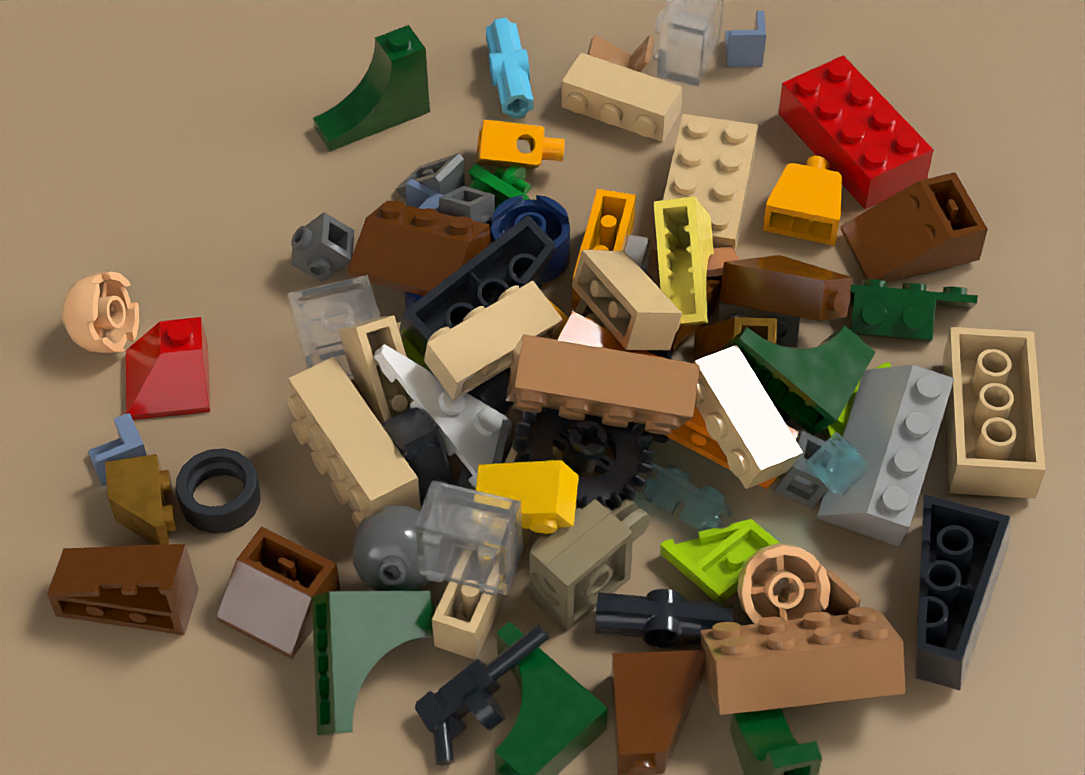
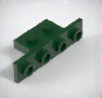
M864 279L862 280V285L851 284L850 298H853L850 330L854 334L862 336L931 342L933 340L936 306L972 309L977 304L978 295H967L968 289L963 287L947 286L943 287V292L927 291V285L920 283H903L902 289L886 287L887 282L883 280Z

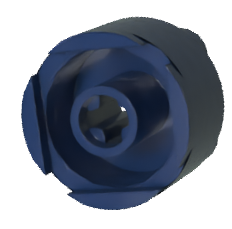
M523 195L515 196L503 202L494 211L491 224V243L529 215L556 244L549 265L535 282L537 287L540 288L542 284L560 276L569 264V217L564 207L549 197L536 195V200H523Z

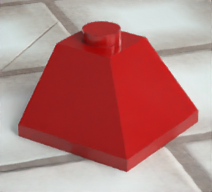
M201 317L159 321L125 350L126 414L130 413L133 420L211 412L208 344Z

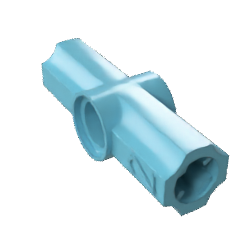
M507 18L494 19L493 23L486 27L493 87L497 86L502 113L508 114L512 119L522 118L534 109V100L529 83L530 69L527 51L521 48L516 23H511Z

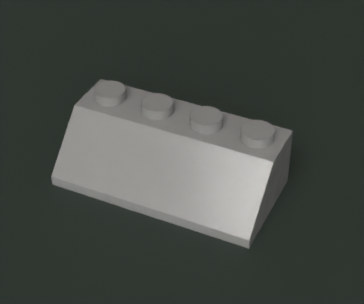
M916 365L865 370L839 446L840 449L832 485L823 496L816 519L898 547L900 546L912 521L954 378Z

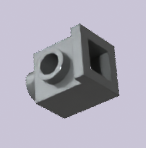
M801 430L796 437V442L803 451V454L788 472L780 476L774 491L813 509L832 485L840 448Z

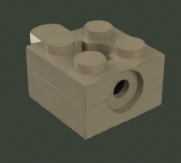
M627 498L622 502L620 508H614L612 511H608L596 499L583 509H575L574 527H560L551 535L545 534L531 548V599L561 627L569 631L596 608L598 592L614 593L631 579L632 544L646 531L651 520L650 515L644 510L638 509L637 504Z

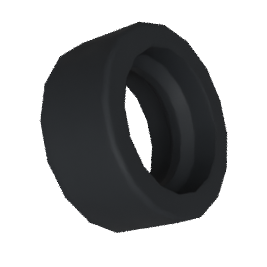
M220 448L206 450L194 455L182 466L176 478V494L181 511L186 520L198 530L222 533L237 529L245 525L255 515L261 502L257 472L251 461L237 451ZM228 475L236 477L244 484L242 493L235 500L221 506L199 504L194 499L195 489L203 481L214 476Z

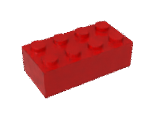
M844 55L782 82L778 110L779 116L816 156L823 157L828 161V170L838 172L842 176V185L865 210L885 201L914 183L928 178L934 149Z

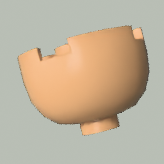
M111 271L88 275L73 284L67 292L63 304L62 321L73 342L89 352L119 353L125 351L126 340L134 341L136 339L139 327L138 302H130L129 294L125 287L131 284L123 275Z
M779 543L760 548L747 558L739 572L737 592L742 609L754 624H758L760 619L766 617H780L785 619V621L803 619V616L807 613L825 610L829 602L830 583L826 569L818 562L814 555L796 545Z

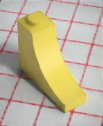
M695 196L654 201L661 291L682 312L680 326L708 323L706 275L709 256L714 255L711 216Z

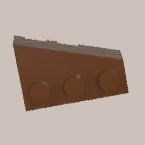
M185 543L63 548L47 595L57 617L185 636L199 589Z

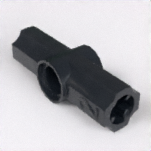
M670 589L652 590L646 596L598 592L595 633L642 637L643 641L647 644L659 648L676 647L682 641L701 642L700 630L712 629L713 625L717 623L732 622L733 604L685 600L681 593Z

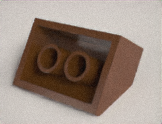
M397 200L386 201L366 217L348 268V277L424 296L490 245V225L473 221L469 217H455L442 214L431 208L421 209L408 206Z

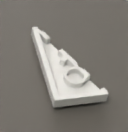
M382 345L373 357L380 364L382 372L391 383L396 379L400 382L414 400L409 404L411 408H419L423 415H426L427 418H430L431 422H434L435 426H438L445 452L449 457L456 453L473 475L468 481L476 488L478 465L492 464L502 420H507V417L467 393L453 401L432 372L387 345Z

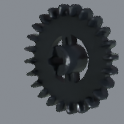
M542 407L540 413L524 411L523 421L516 425L515 433L517 437L512 444L513 449L518 452L514 459L515 463L555 461L556 458L553 454L554 446L563 451V462L576 474L587 475L594 471L600 474L593 478L578 477L576 509L585 508L594 499L604 507L606 505L610 510L620 508L626 498L634 502L636 493L645 490L647 485L646 479L652 476L653 466L650 464L654 461L656 453L654 450H648L652 444L653 436H641L644 432L645 424L635 423L631 425V422H628V427H615L603 424L602 417L585 414L584 420H574L560 417L559 410ZM607 444L610 445L613 451V459L604 454Z

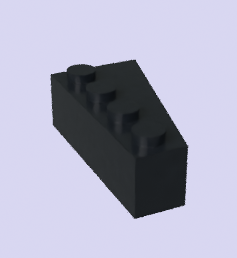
M527 215L406 309L402 314L400 331L425 358L428 340L436 331L443 327L451 329L463 322L465 316L479 306L487 308L496 303L501 294L513 286L517 285L521 288L531 281L535 283L549 265L556 244Z
M924 495L916 651L917 679L961 690L1008 549L1011 516Z

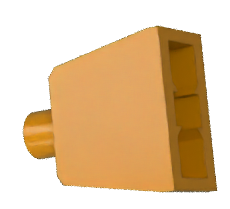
M483 119L478 131L476 164L505 167L519 164L524 168L537 169L541 166V160L563 161L565 140L544 137V127ZM517 140L527 141L530 145V152H520L517 148Z
M820 156L809 157L806 165L787 164L767 200L763 231L835 246L841 216L842 176L838 172L828 170V161Z

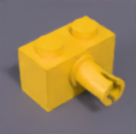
M562 460L478 465L473 517L487 526L491 533L498 535H512L516 529H530L537 533L550 534L555 533L560 527H574L579 475Z

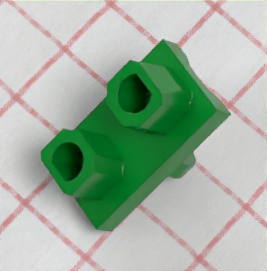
M474 164L468 171L472 180L468 187L493 194L494 202L498 204L494 211L499 205L512 197L523 195V200L530 199L526 194L530 191L531 185L525 182L526 170L519 164H514L507 170L498 167L494 175L477 164Z

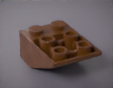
M956 172L920 180L844 223L840 228L865 278L883 280L887 283L980 260L988 231Z

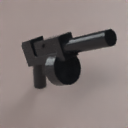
M540 624L532 628L487 665L481 660L476 659L438 689L436 693L429 691L416 701L415 710L428 731L433 733L436 765H450L454 763L452 740L466 730L467 725L461 719L469 712H472L476 719L489 731L506 719L502 709L492 697V694L501 688L497 680L550 639L548 633Z

